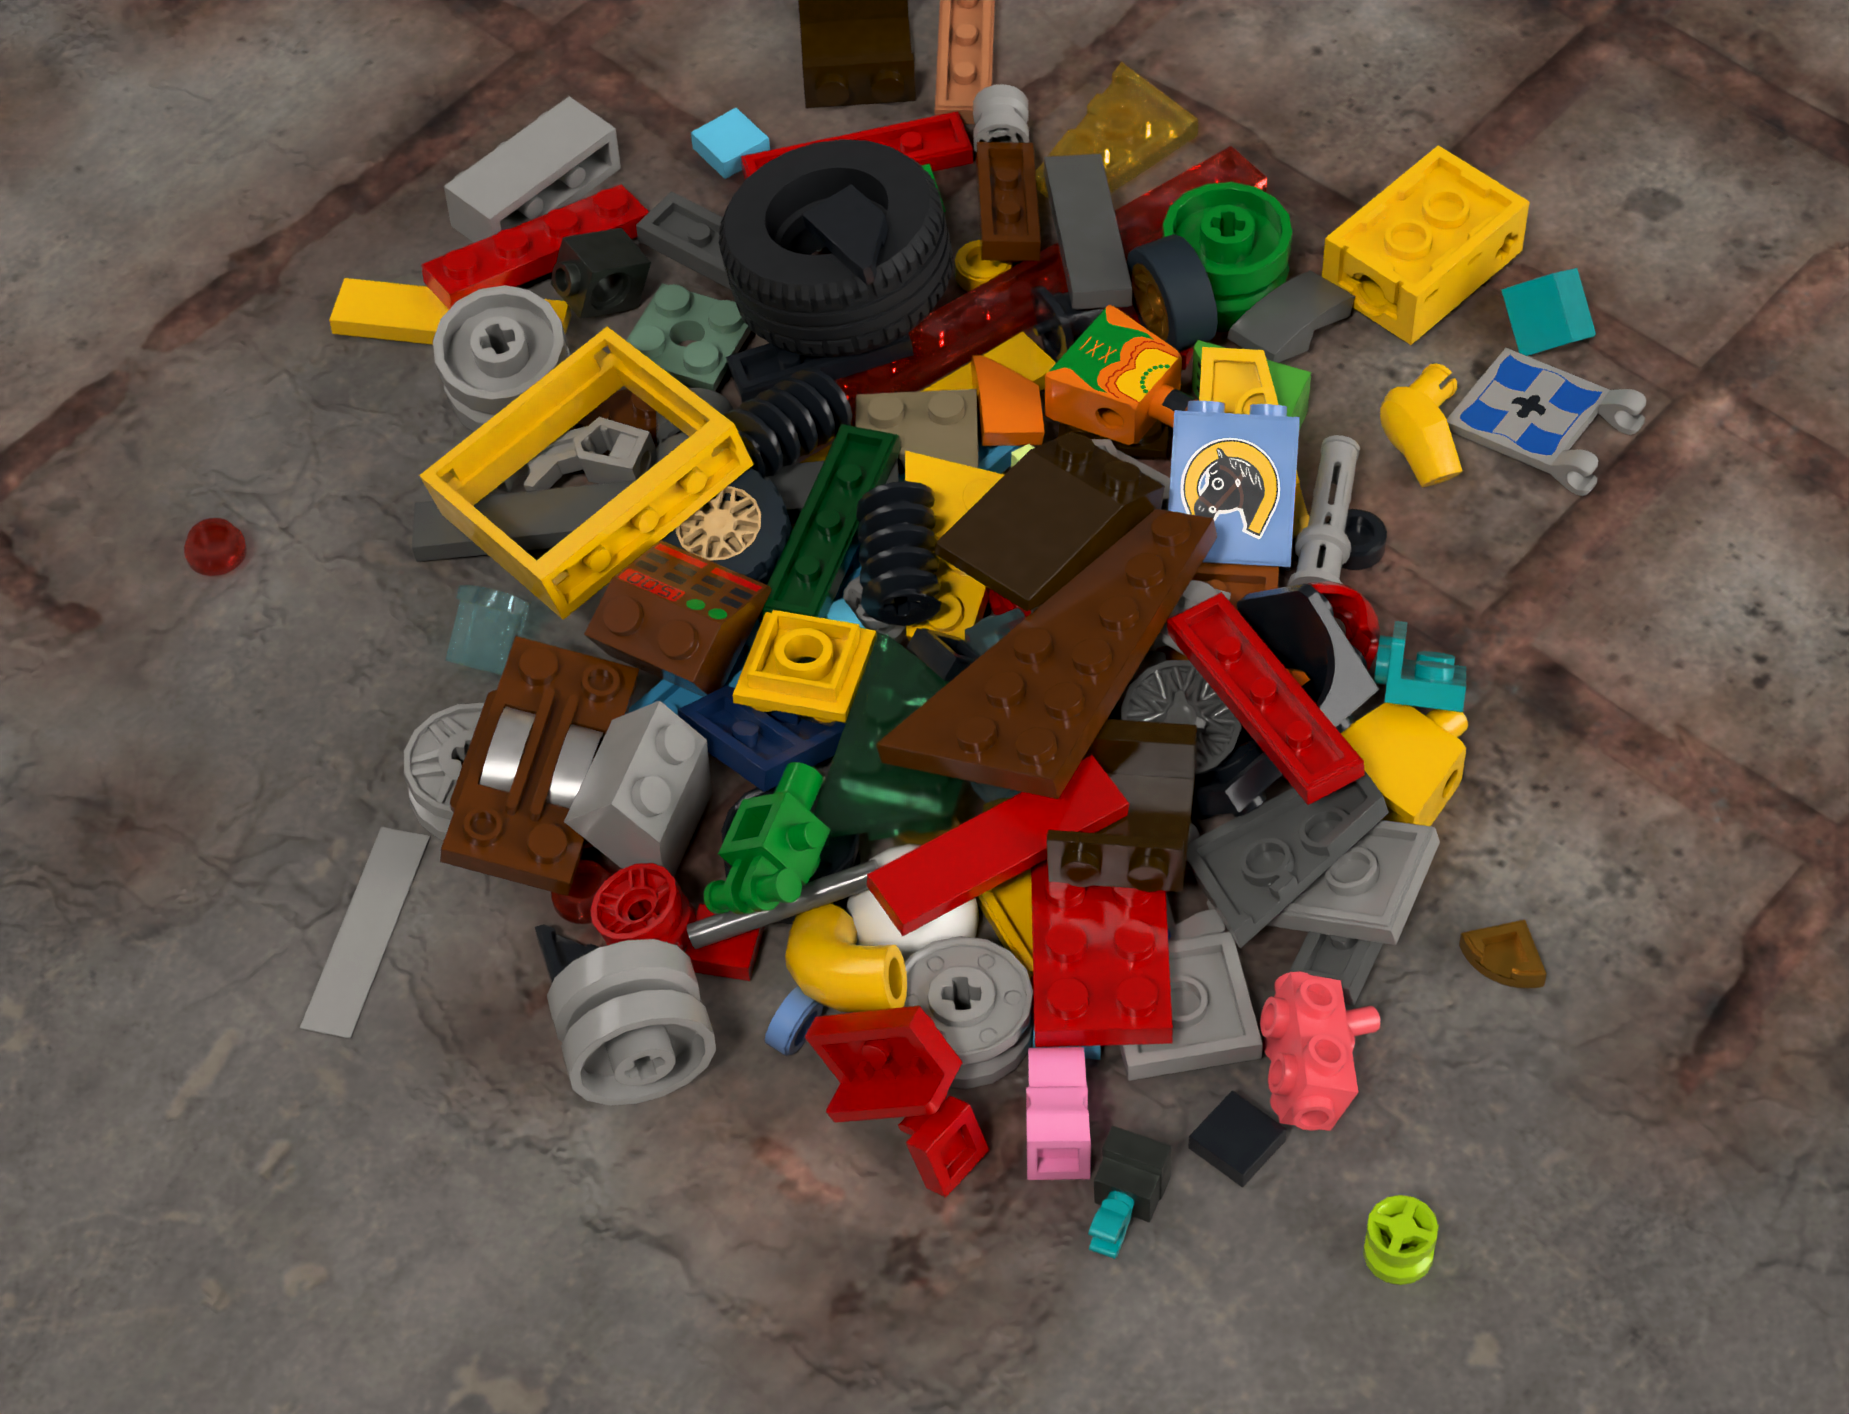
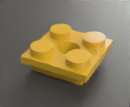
M773 610L772 613L765 612L732 694L733 703L751 706L753 709L761 712L775 710L813 717L815 720L824 723L836 721L846 723L877 640L876 630L860 628L859 624ZM801 657L816 659L809 663H796Z

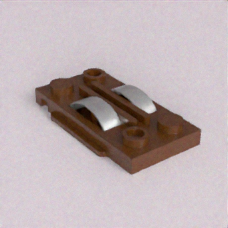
M515 636L497 690L489 692L486 697L450 799V808L454 813L441 847L440 862L568 896L583 849L591 848L593 845L568 826L564 820L611 721L628 714L638 683L639 669Z

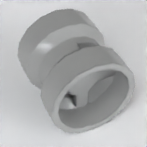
M1006 84L992 85L981 90L973 101L975 152L977 142L1029 143V127L1026 124L1028 122V99L1025 94L1018 88Z

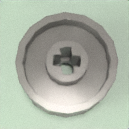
M506 285L479 289L458 300L440 319L433 339L435 364L440 379L444 383V390L449 405L460 423L473 432L570 356L562 322L550 303L530 290Z
M656 939L625 940L599 947L572 961L554 978L548 991L549 1009L557 1037L563 1042L561 1048L572 1090L586 1101L604 1105H626L663 1097L695 1079L708 1067L716 1052L714 1032L706 1007L700 1002L699 986L690 957L677 945Z

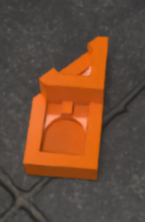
M972 355L973 389H977L982 446L1042 445L1045 430L1039 385L987 357Z

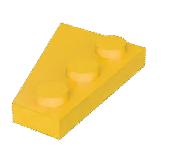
M905 450V481L922 483L930 487L935 494L934 505L930 509L936 515V524L932 531H934L938 540L1004 476V474ZM937 556L939 558V567L934 574L939 578L941 587L939 593L934 598L942 603L940 611L933 618L922 623L907 625L906 636L910 641L917 628H926L959 637L973 648L989 600L990 588Z

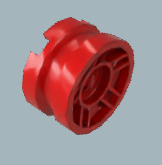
M638 863L617 871L605 880L596 892L590 909L592 924L606 941L607 945L625 940L656 939L677 945L681 950H684L690 941L687 924L696 922L694 907L681 891V887L666 868L654 863Z

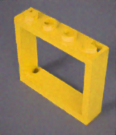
M607 326L419 476L439 511L448 521L564 620L606 586L616 574L666 537L754 464L732 421ZM608 346L610 353L608 354L602 349ZM623 386L689 436V438L538 560L534 559L474 507L475 504Z

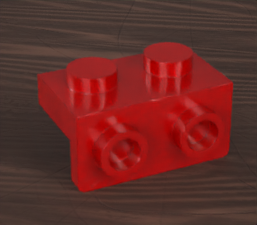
M921 1006L815 1017L804 1036L840 1082L826 1109V1113L835 1123L932 1115L937 1112L940 1105L945 1101L948 1090L963 1063L936 1028L934 1021L924 1012Z

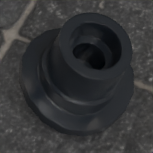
M1041 285L1031 288V298L1037 324L1033 325V331L1037 337L1041 336L1045 352L1057 363L1101 314L1103 308L1075 310L1072 309L1069 292L1051 294Z

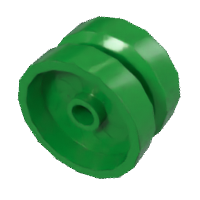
M1235 182L1211 183L1185 192L1169 207L1163 222L1162 238L1172 234L1185 238L1200 258L1211 283L1216 302L1218 322L1216 331H1229L1234 323L1268 293L1289 281L1290 269L1288 260L1291 254L1292 228L1288 212L1275 197L1254 186Z

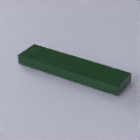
M841 424L768 582V586L772 590L758 617L760 623L765 612L772 613L773 610L826 619L859 545L857 539L859 525L856 517L857 503L868 491L886 484L901 450L899 435Z

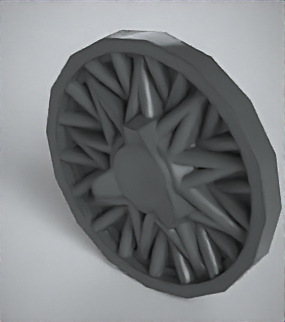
M1167 660L1146 669L1129 686L1121 705V720L1197 725L1196 777L1213 771L1232 754L1242 729L1241 723L1189 660Z

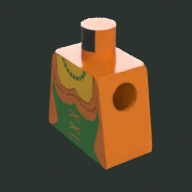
M1108 305L1045 375L1046 417L1126 445L1137 444L1157 420L1173 428L1174 410L1187 411L1188 401L1198 400L1180 391L1182 357L1178 350L1112 305Z

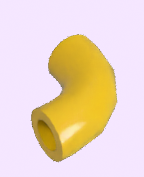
M831 903L797 914L789 931L785 958L789 973L806 996L839 1012H864L904 1007L907 994V974L902 953L896 945H856L858 940L857 929L853 918L844 909Z

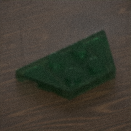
M878 633L814 811V815L831 829L823 847H829L830 837L867 832L868 840L871 841L892 838L905 831L927 833L951 829L967 780L881 763L876 743L949 683V681L943 680L923 661L886 634Z

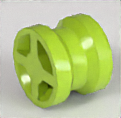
M1397 1195L1387 1197L1374 1206L1368 1217L1363 1255L1366 1266L1376 1277L1386 1283L1404 1285L1414 1283L1427 1274L1433 1263L1439 1227L1436 1216L1428 1205L1415 1197ZM1408 1243L1409 1248L1401 1250L1402 1245Z

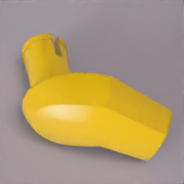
M1437 363L1427 366L1409 387L1397 386L1391 389L1384 398L1380 408L1381 425L1387 438L1405 455L1421 487H1428L1448 481L1462 472L1447 419L1439 408L1446 399L1455 394L1457 380L1456 378L1450 379L1440 389L1439 384L1452 372L1444 365Z

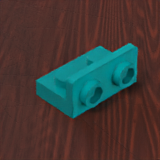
M1395 621L1393 637L1380 635L1374 682L1386 685L1384 702L1463 712L1466 692V666L1454 665L1455 656L1440 652L1419 651L1417 652L1416 660L1403 659L1408 622Z

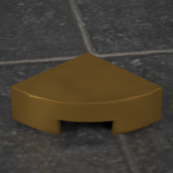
M1525 919L1461 933L1459 947L1463 955L1478 972L1487 978L1516 988L1544 987L1547 974Z

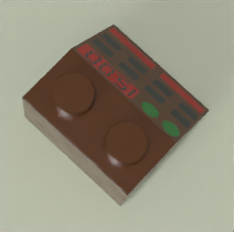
M660 540L611 579L584 635L609 656L704 697L724 687L772 589L766 584Z

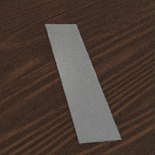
M386 827L380 828L300 1029L351 1038L430 836Z

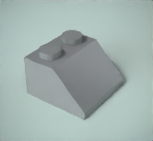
M661 701L613 719L564 822L622 869L638 863H654L666 868L675 877L712 794L707 740Z

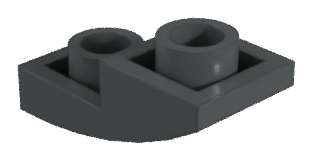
M1307 271L1283 283L1253 305L1229 329L1227 339L1244 349L1264 350L1267 360L1278 363L1307 352L1314 330L1349 317L1355 296L1313 271Z

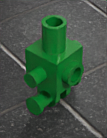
M791 762L787 764L774 794L742 800L718 852V855L732 866L726 881H712L704 890V902L710 912L723 914L730 910L738 915L749 914L755 911L762 912L774 909L779 902L791 903L800 897L802 885H807L820 864V853L831 830L810 812L823 783V777L816 769L804 763Z

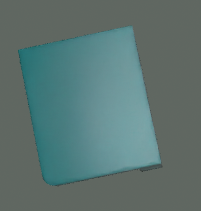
M1578 268L1552 273L1501 289L1518 351L1523 355L1528 356L1591 338L1596 334Z

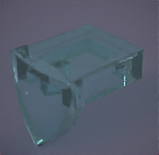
M461 585L456 596L460 603L445 661L502 675L515 636L521 637L525 619L526 616H529L532 602L526 598L490 588Z

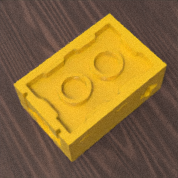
M1438 145L1325 238L1322 277L1354 295L1355 299L1352 306L1354 309L1409 345H1412L1522 251L1530 201Z

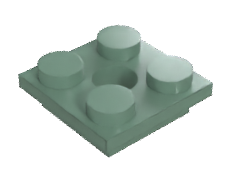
M662 283L626 341L683 385L715 391L729 368L726 357L739 352L751 329L742 320L736 302L717 300L690 292L680 285ZM687 340H694V341H695V342L690 343L688 346H679V345H677V344H679V343H681V342H683V341H687Z

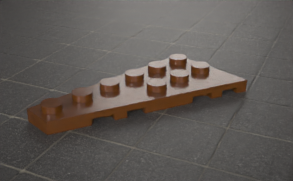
M1155 509L876 743L881 763L1059 799L1217 539L1214 518Z

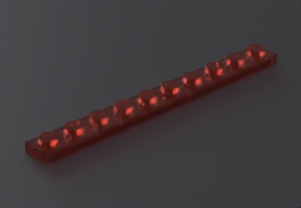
M1229 146L1116 209L1114 212L1126 263L1128 254L1134 248L1162 238L1163 222L1168 209L1185 192L1205 184L1224 182L1254 186L1266 192L1267 177L1232 146ZM1058 242L1040 252V261H1023L930 313L927 318L908 333L912 342L913 356L835 380L849 401L852 411L851 426H856V395L916 392L970 362L972 355H982L1037 324L1031 298V288L1041 285L1051 294L1068 292Z

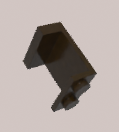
M798 0L805 108L916 101L914 53H912L908 0Z
M1107 719L1083 759L1091 755L1094 756L1130 803L1128 815L1096 833L1048 830L1047 859L1049 882L1068 883L1077 887L1096 885L1136 888L1145 892L1159 890L1183 892L1197 772V725Z

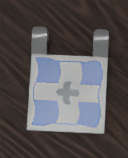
M1505 348L1449 415L1447 422L1450 432L1547 472L1570 492L1584 496L1590 493L1597 484V477L1591 474L1598 467V458L1595 454L1586 450L1569 449L1597 414H1600L1618 431L1627 435L1635 434L1645 422V417L1639 413L1646 406V398L1644 394L1633 389L1609 390Z

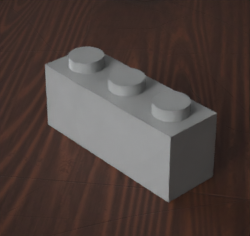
M570 96L549 111L541 114L534 122L509 140L499 144L495 150L470 168L460 172L452 181L444 186L451 227L475 243L493 236L502 230L510 229L545 215L554 209L575 203L621 169L616 128Z

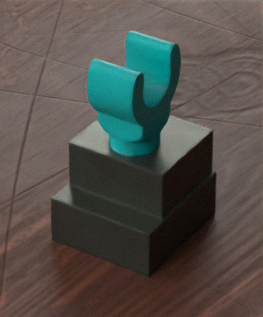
M1113 1125L1111 1126L1102 1148V1162L1094 1178V1203L1101 1205V1207L1096 1212L1088 1235L1093 1236L1089 1250L1116 1259L1124 1241L1131 1216L1150 1223L1159 1200H1162L1171 1178V1145Z

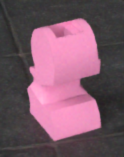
M1084 1047L1028 1048L1029 1087H1026L1027 1180L1090 1179L1091 1137Z

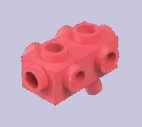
M1289 972L1280 976L1275 981V996L1269 997L1266 1000L1261 1013L1260 1027L1262 1035L1265 1037L1262 1043L1263 1050L1271 1060L1268 1073V1085L1272 1093L1270 1104L1273 1111L1279 1116V1123L1294 1125L1303 1130L1331 1131L1359 1093L1352 1054L1355 1045L1354 1037L1377 1032L1380 1028V1016L1373 1006L1346 1010L1341 980L1313 976L1305 972Z

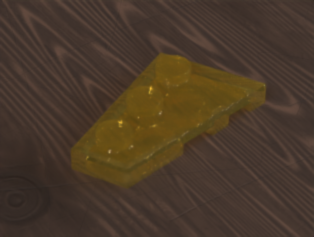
M1121 62L1112 73V83L1103 94L1097 93L1087 105V114L1075 129H1068L1047 157L1101 154L1111 194L1197 137L1198 119ZM1043 161L1035 171L1037 190L1049 199L1044 177Z

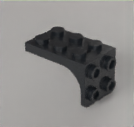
M1299 584L1249 593L1237 602V608L1241 616L1283 666L1305 672L1310 680L1301 687L1340 733L1345 731L1354 722L1352 713L1375 694L1379 688L1367 671V662L1364 656L1355 646L1349 643L1334 619V611L1327 598L1311 585ZM1243 726L1232 754L1213 771L1196 777L1191 816H1198L1201 820L1217 814L1232 813L1234 817L1243 816L1256 809L1266 800L1267 794L1264 791L1278 778H1285Z

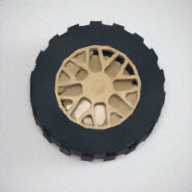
M750 469L745 471L664 537L662 541L768 585L793 528L782 495L779 496L776 486L770 480L766 481L763 479L761 473Z

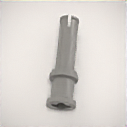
M1334 435L1327 437L1322 442L1321 459L1313 491L1308 526L1296 538L1294 547L1295 553L1299 557L1296 572L1289 578L1287 587L1323 581L1343 584L1339 580L1341 568L1347 562L1351 553V543L1345 534V527L1351 502L1356 461L1360 453L1358 443L1349 437ZM1331 484H1336L1334 504L1329 505ZM1326 516L1331 517L1330 523L1325 522ZM1324 545L1326 550H1320V546Z

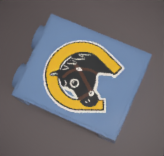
M1188 401L1187 411L1174 410L1168 511L1214 518L1217 539L1203 562L1279 567V570H1290L1300 417H1287L1286 406L1250 405L1249 414L1225 413V403Z

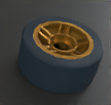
M1175 234L1134 248L1128 254L1126 264L1132 285V304L1140 324L1177 349L1178 352L1194 347L1197 340L1208 342L1214 338L1218 324L1216 302L1204 265L1194 248L1185 238Z

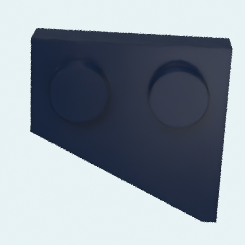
M724 686L678 709V716L707 740L708 753L763 792L779 784L787 764L799 762L813 767L856 744L857 723L847 718L846 723L836 721L833 726L829 727L803 720L801 715L775 710L770 712L757 711L751 706L733 703L732 694L735 688L730 686Z

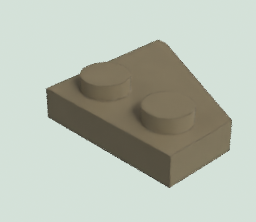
M977 389L856 395V427L899 435L901 450L898 455L899 466L904 470L905 450L979 468Z

